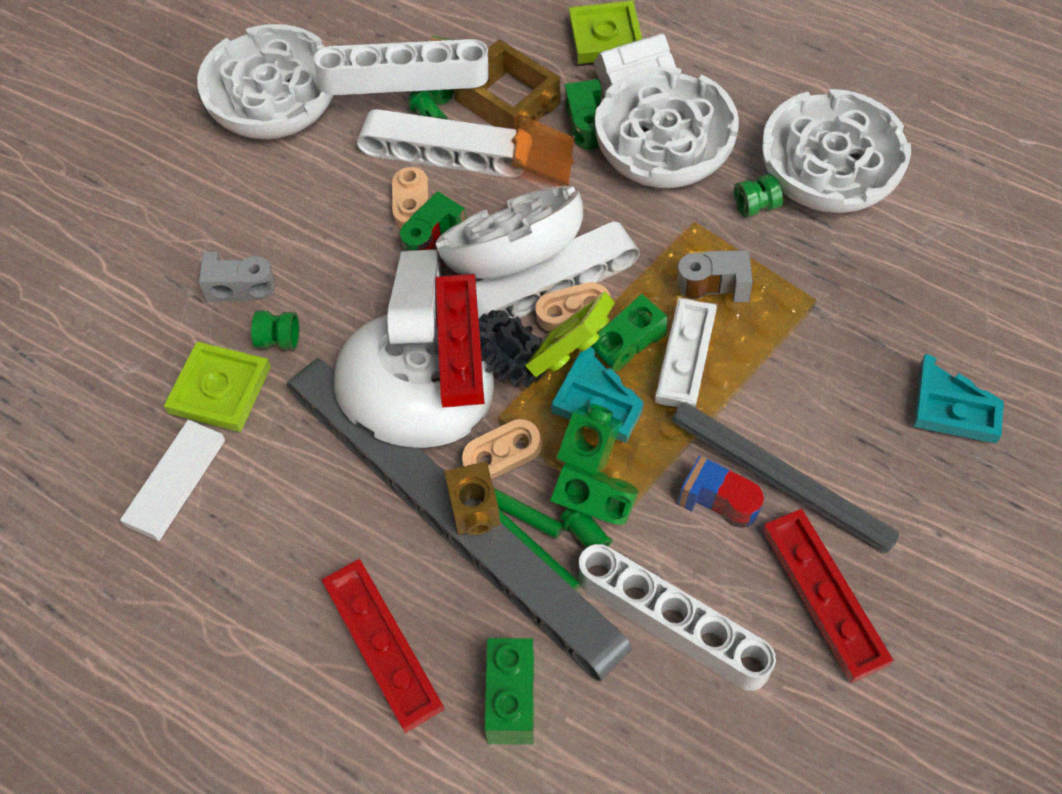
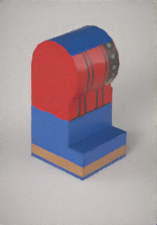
M699 455L681 488L677 505L692 512L698 503L714 512L722 514L725 520L732 526L743 528L752 525L757 520L763 505L764 495L761 488L753 481Z

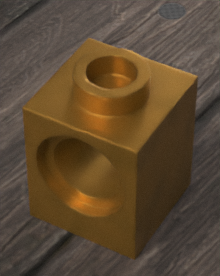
M487 461L445 470L444 473L458 535L465 533L481 535L489 532L493 527L500 526L499 509ZM470 498H480L483 500L478 506L469 507L464 505V502Z

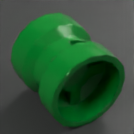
M770 173L760 175L756 181L744 180L734 185L735 203L744 218L757 215L762 209L771 211L782 206L783 193L781 185L775 176Z
M255 311L251 326V338L254 348L268 349L271 346H279L282 350H295L297 348L300 324L296 312L284 311L280 315H273L270 311Z

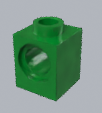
M589 404L588 407L584 405L573 411L556 459L596 475L606 467L623 421L612 417L613 412L597 404ZM585 426H589L597 432L599 436L598 445H592L586 441L583 434Z

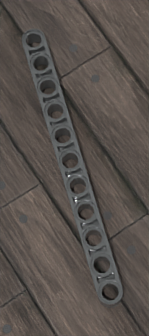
M316 358L286 382L292 395L306 410L590 677L601 682L632 650V646L627 638L501 522L500 526L493 527L489 532L481 535H469L468 533L458 535L444 470L420 448L404 447L381 441L374 437L375 432L366 428L361 423L357 422L354 424L342 411L335 396L334 370L322 359ZM470 498L464 502V505L469 507L480 504L475 498Z

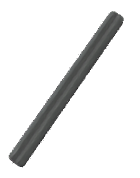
M683 402L674 413L672 421L676 425L882 552L888 553L896 544L899 538L897 530L691 404Z

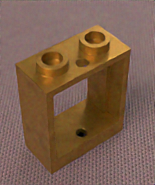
M500 39L488 47L487 82L476 88L454 89L456 102L494 127L514 129L523 133L530 131L546 113L553 111L561 99L560 77ZM506 73L534 89L514 107L487 90Z

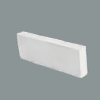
M678 298L655 403L678 408L683 402H687L696 407L717 309L716 304Z
M187 420L120 519L123 525L160 541L225 442L223 435L191 420Z

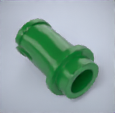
M430 90L412 91L410 93L408 101L412 112L418 113L419 116L447 119V116L433 101L434 96Z
M567 508L561 515L560 519L564 522L563 529L566 532L571 531L585 548L594 544H602L608 547L612 544L613 540L607 536L591 516Z

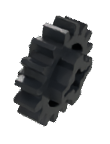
M491 310L488 315L484 313L479 318L481 359L488 364L486 371L488 373L496 371L499 381L504 382L505 379H510L514 387H518L522 383L526 388H529L533 383L536 384L548 371L546 370L535 377L525 366L540 347L543 339L531 333L533 331L531 326H522L519 317L510 318L505 311L499 316L494 310Z

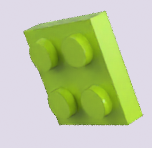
M633 0L569 7V21L578 64L594 62L601 52L642 40Z
M604 291L548 333L540 347L525 365L535 377L548 368L552 373L557 371L570 359L569 353L576 348L583 352L598 340L599 335L597 332L610 321L607 315L615 304L607 292Z
M196 341L164 404V408L170 415L241 433L271 369L270 362L267 358Z

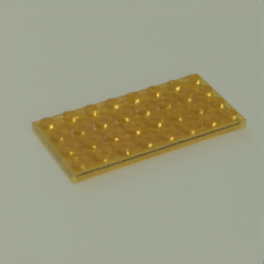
M696 222L614 301L615 304L607 315L610 319L609 322H611L640 294L646 296L667 315V334L656 344L652 342L639 354H635L632 360L622 369L614 371L621 378L622 384L626 388L631 389L644 402L643 411L627 443L615 440L607 465L600 472L635 486L639 493L634 506L697 438L672 421L674 413L678 409L677 407L655 403L678 298L717 305L696 402V408L712 418H715L810 314L817 301L751 257L750 264L753 282L749 302H733V294H706L697 299L683 296L677 288L678 265L682 257L691 253L738 250ZM578 348L568 354L570 359L561 368L553 373L548 368V371L539 381H534L529 388L498 416L501 426L517 419H525L532 422L542 437V449L538 455L559 471L562 470L566 462L556 459L570 420L551 413V404L580 353ZM595 354V357L602 365L609 369L610 367ZM584 427L583 434L586 441L592 445H598L599 436L597 432ZM527 437L519 439L524 444H529Z

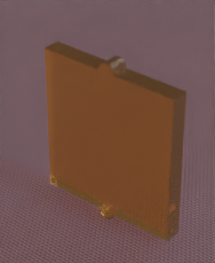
M520 115L517 119L515 136L511 139V142L514 144L511 165L560 186H568L571 166L575 163L572 158L574 137L524 115Z

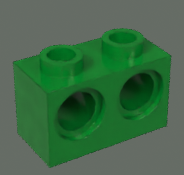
M487 638L485 734L488 745H534L533 638Z

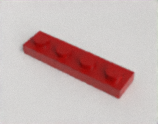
M475 274L436 277L442 408L485 404Z
M801 508L764 524L763 534L850 684L890 666L894 661L803 509Z
M361 559L323 578L322 582L404 733L409 732L444 711L443 703Z

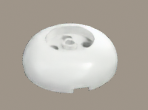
M282 24L251 27L245 29L246 35L238 37L231 42L228 38H225L207 54L200 66L197 77L200 97L209 114L220 125L238 135L254 139H275L295 134L314 123L324 113L333 98V95H328L320 89L314 63L316 52L325 46L317 35L305 29Z
M674 67L644 69L616 81L605 92V98L600 106H597L595 115L597 141L607 161L625 177L637 183L657 188L683 187L710 176L729 157L735 145L739 127L736 106L721 86L703 75L698 79L681 74V68ZM645 126L649 130L644 132L641 128Z
M829 89L828 94L810 96L809 91L786 100L775 109L764 129L762 154L767 172L775 176L781 185L782 192L790 199L805 207L822 212L847 213L865 209L878 203L898 186L909 165L911 144L907 143L903 133L904 125L886 106L856 92ZM850 154L855 155L858 160L850 157Z
M573 186L542 189L506 200L508 208L488 215L486 209L482 210L461 223L454 225L438 238L436 246L439 255L451 270L460 275L475 274V279L502 277L535 266L564 249L578 233L583 220V203L579 190L575 191Z
M384 315L360 327L343 345L335 364L334 392L339 406L348 419L354 424L359 422L375 432V438L404 447L426 448L445 445L465 437L471 432V428L486 417L494 392L493 372L488 373L486 371L488 364L482 361L485 404L442 408L440 381L432 382L433 378H440L437 318L433 342L391 344L388 333V315Z

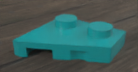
M590 346L585 351L579 353L551 404V413L570 420L573 411L584 405L588 407L589 404H597L606 407L613 412L612 417L623 421L616 439L627 443L643 411L644 402L631 389L626 388L622 384L621 378L611 367L606 369L595 357L594 349Z
M924 354L920 364L913 427L997 444L1002 436L1004 401L987 390L979 389L973 381L960 373L956 377L952 376L935 365L937 361L935 357Z

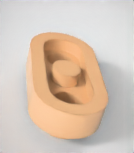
M416 167L403 168L392 179V212L396 226L401 229L409 218L429 199L427 175L423 170Z
M595 282L583 283L546 293L536 303L537 323L544 330L551 331L604 291L609 296L610 293L606 287ZM552 314H558V315H560V316H559V317H551L550 315H552Z
M525 419L513 420L469 442L463 451L462 462L464 466L479 463L484 456H492V462L488 465L492 480L535 459L542 449V437L532 422ZM519 439H529L527 447L523 449L516 448V443Z

